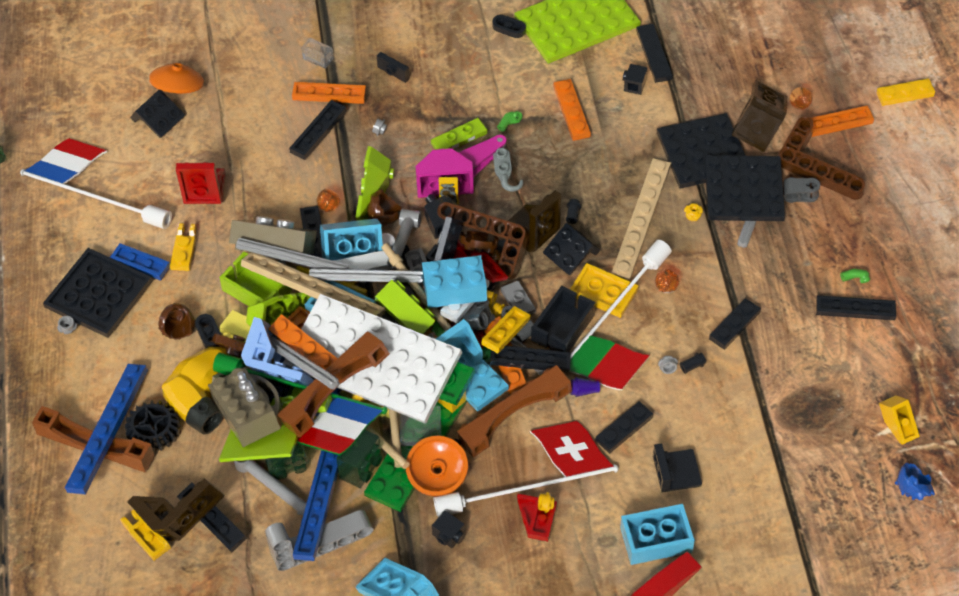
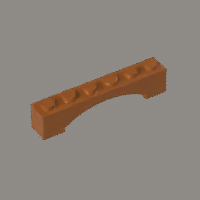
M367 331L333 362L326 371L337 377L338 382L341 384L366 368L372 366L376 368L390 353L380 339ZM315 379L277 415L285 427L300 438L314 425L313 419L318 409L335 389L332 390Z
M557 365L546 369L541 376L530 380L520 390L513 391L508 398L495 403L490 410L480 413L472 422L462 425L457 431L461 444L474 458L490 447V437L507 417L519 409L545 400L559 401L572 392L571 381Z
M41 406L32 421L37 435L82 451L93 433L92 430L64 417L60 412ZM114 437L104 458L146 473L155 455L150 443L133 437L130 440Z

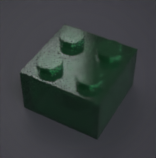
M364 430L346 452L337 456L339 479L360 489L364 483L369 482L373 469L378 467L382 461L379 436Z

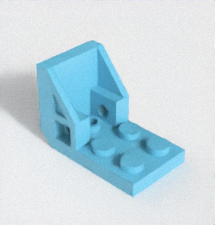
M464 319L436 338V340L461 349L462 354L458 362L475 369V374L466 388V400L477 412L509 389V385L483 360L482 349L470 325Z
M384 558L356 586L358 592L365 596H439L433 584L423 574L387 558Z

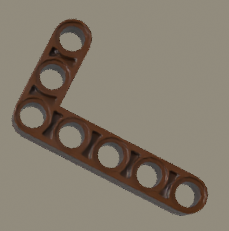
M806 116L799 118L780 150L781 167L803 178H815L820 182L821 186L851 199L857 200L862 198L865 190V182L862 178L803 153L813 134V121ZM804 126H805V127H808L809 129L803 130V129H801V127H804ZM796 141L800 142V144L794 145L792 143ZM788 156H789V157H791L792 159H790V160H785L784 157H788ZM802 164H807V165H809L808 167H805V168H804V167H801ZM823 171L826 174L819 175L818 172ZM842 179L843 181L838 183L834 180ZM857 186V187H859L860 189H859V190H854V189H852V187Z
M441 203L437 209L440 218L446 219L445 210L447 207H450L452 210L451 214L447 217L463 221V214L468 212L469 219L463 222V226L506 239L498 266L503 272L506 266H510L511 273L508 275L507 280L514 279L519 272L529 240V230L522 225L455 204ZM486 218L487 224L485 227L481 228L480 221L481 219ZM503 223L505 230L499 233L497 230L498 226ZM518 229H522L523 235L517 239L515 233ZM515 247L517 254L515 257H511L509 254L510 250Z

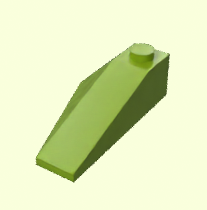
M371 146L367 148L364 161L365 173L364 178L361 180V195H359L356 221L367 220L369 217L367 209L371 195L375 194L379 189H382L385 193L389 187L390 179H394L395 168H392L391 160Z
M293 293L275 296L258 302L247 308L246 323L251 326L254 317L272 325L281 314L288 318L299 306L305 309V303L311 296L304 293Z

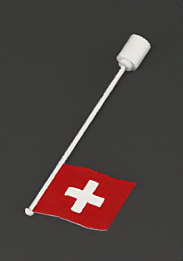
M578 421L531 430L530 433L541 443L552 463L565 477L466 499L459 492L433 497L437 517L444 510L452 515L463 512L467 502L611 471L616 473L619 468L615 464L612 465L600 452L588 431Z

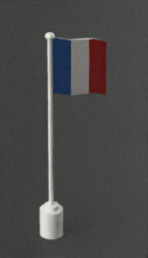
M68 138L54 147L40 161L28 169L20 171L21 176L26 175L141 213L144 223L162 229H167L171 223V211L153 205H148L141 210L65 185V183L79 175L95 159L107 153V150Z

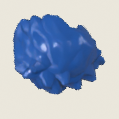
M905 463L901 467L895 482L896 485H899L901 495L911 496L912 500H923L924 496L935 495L929 474L923 475L922 471L915 464Z

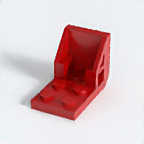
M208 162L176 163V174L184 204L223 203L225 168H215V163Z

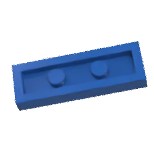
M119 243L110 258L160 281L170 268V262Z

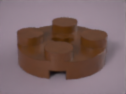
M469 230L467 234L461 232L459 241L464 244V249L474 251L477 248L483 249L487 253H494L495 248L498 247L499 238L493 235L492 239L488 237L489 233Z

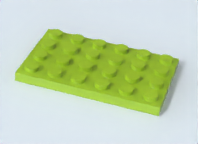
M545 0L514 13L515 19L525 23L527 36L548 64L635 29L641 24V21L625 0Z

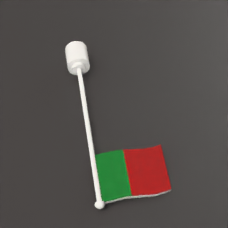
M656 240L642 257L643 264L645 265L644 268L571 353L570 373L586 377L592 381H599L601 385L608 388L623 390L650 357V355L634 352L612 341L591 335L647 269L657 270L671 254L672 250L667 243L662 240Z

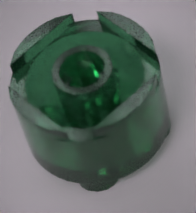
M296 443L292 457L265 459L269 473L278 480L286 478L288 473L295 472L299 474L307 470L306 466L309 463L305 446Z

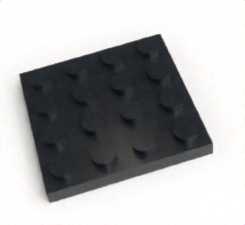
M727 113L657 128L658 138L668 162H671V169L679 189L706 183L705 155L745 156L738 138L732 136L734 129Z
M705 155L708 220H785L780 156Z
M87 248L46 298L43 305L44 308L61 316H70L76 323L109 338L152 283V278L93 249Z

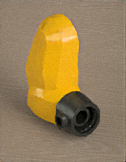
M209 347L184 359L162 384L163 396L170 405V408L173 407L175 413L181 419L204 435L215 430L223 418L219 408L210 399L212 397L208 387L212 383V376L218 374L213 371L216 355L219 352L227 354L225 353L227 349L223 347Z

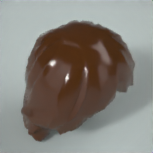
M379 189L375 194L371 195L367 211L371 219H378L381 225H388L399 219L401 209L403 208L395 203V201H392L391 197H388L382 189Z
M173 303L165 307L161 312L158 329L165 337L179 340L193 333L195 319L192 312L185 305Z

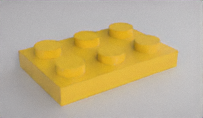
M586 263L570 290L577 293V299L582 295L596 302V308L606 312L631 282ZM634 284L610 314L621 318L637 293L639 285Z

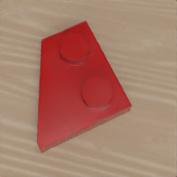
M517 494V502L527 538L548 542L557 501H554L553 509L545 513L538 509V497Z

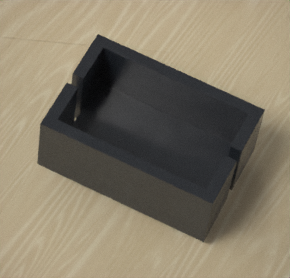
M561 285L531 327V341L545 348L550 346V350L570 352L595 316L596 302L580 295L578 297V308H576L577 293Z

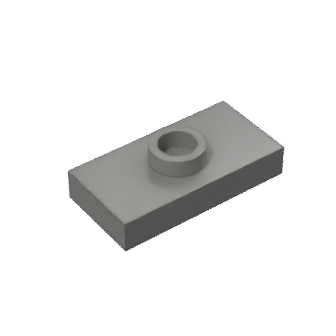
M519 281L501 287V293L509 306H516L530 315L536 313V308Z

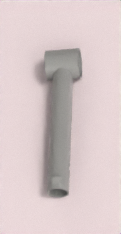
M401 209L399 225L401 227L392 247L395 254H399L400 257L403 254L412 228H419L421 211ZM388 257L387 265H388L390 268H396V267H393V266L391 265V263L389 262V257Z
M254 460L234 461L237 471L242 473L249 472L287 504L292 506L298 515L303 516L307 503Z

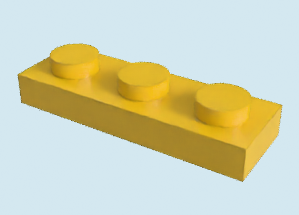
M928 78L877 88L876 93L882 106L934 97L935 90Z
M513 306L483 337L481 344L498 354L530 321L531 315Z

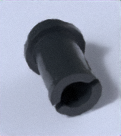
M570 199L567 203L566 222L569 224H576L578 222V214L582 205L577 199Z
M696 352L693 357L680 362L679 365L683 373L686 374L699 366L701 368L704 367L706 359L701 352L699 354Z

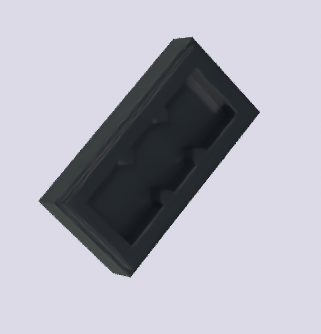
M382 52L376 55L378 68L405 83L409 80L408 66Z

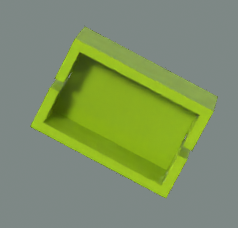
M245 251L233 262L234 268L229 266L219 277L222 291L249 307L275 296L290 294L292 291L288 286L242 267L241 260L248 255Z
M391 279L375 296V301L384 307L385 311L401 326L425 334L435 323L433 319L435 315L427 308L423 310L419 306L420 301L413 294L409 296L405 292L406 288L398 280L394 282Z

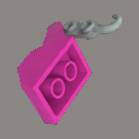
M496 135L489 140L460 152L452 148L432 150L416 165L418 198H424L430 194H435L436 197L439 196V177H458L459 195L474 194L473 178L492 160L494 161L495 174L501 181L502 187L510 192L521 189L523 180H520L517 186H511L508 183L512 168L510 153L505 149L506 137L504 135Z

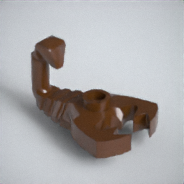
M214 334L212 339L214 344L227 348L225 353L241 358L245 338L238 335L228 338Z

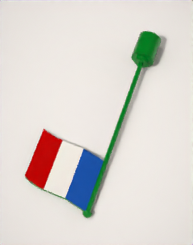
M221 352L216 355L213 363V371L224 375L231 374L237 368H246L242 358ZM246 368L250 374L301 389L307 387L306 385ZM331 393V397L336 399L330 403L327 412L320 413L313 421L314 425L300 438L298 437L296 443L340 456L356 442L369 424L379 415L387 413V407L384 406L382 408Z

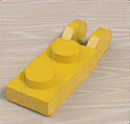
M179 223L178 235L175 238L170 263L171 270L190 271L196 243V224H191L189 236H184L185 224Z
M134 509L131 513L133 518L137 520V523L132 525L126 517L120 519L129 534L153 561L171 549L169 543L162 536L151 530Z

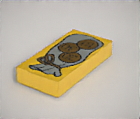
M439 177L440 198L448 195L459 205L458 177Z

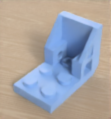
M254 317L241 354L245 365L257 372L309 386L314 381L311 375L304 372L301 368L293 366L291 369L283 364L285 358L275 352L269 338L273 335L268 330L271 325L260 318Z

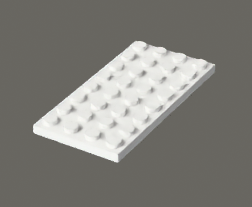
M322 294L319 295L301 329L337 358L367 331L380 339L390 354L376 368L372 366L354 374L341 383L338 388L425 424L462 354V350ZM285 358L283 364L291 369L293 366L298 367Z

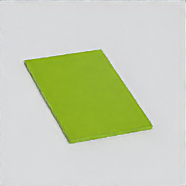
M294 387L290 396H298L304 389ZM282 422L281 429L242 447L231 429L219 461L230 462L292 457L298 437L286 428Z

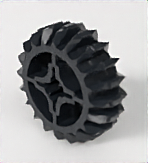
M151 400L150 404L143 402L142 407L136 405V411H130V417H126L125 430L127 438L130 440L133 437L150 443L153 452L157 448L162 451L163 446L169 447L170 441L175 442V436H179V429L181 427L179 415L175 413L173 407L170 408L168 403L163 405L160 400L157 404Z

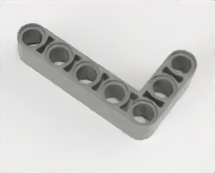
M359 510L324 524L316 558L369 536L374 529L366 512ZM274 523L267 527L265 533L269 551L279 571H285L307 562L306 560H294L292 554L297 536L289 538L282 523Z

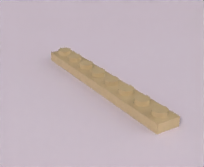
M653 158L611 274L627 281L631 280L668 176L671 162Z
M251 252L241 260L242 267L315 299H318L319 295L322 294L380 318L385 313V308L263 255Z

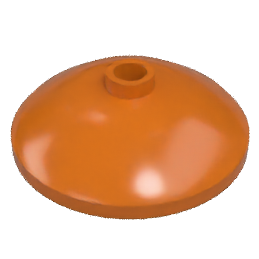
M181 63L158 67L149 75L151 85L159 90L170 93H192L200 90L204 85V79L199 72Z
M430 436L422 439L412 447L406 459L410 463L409 467L406 468L410 483L416 490L428 496L436 497L454 492L462 485L468 473V459L465 451L456 441L445 436ZM436 468L442 469L440 473L434 472Z

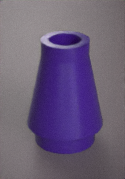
M578 377L570 380L572 387L570 395L580 397L600 392L599 381Z

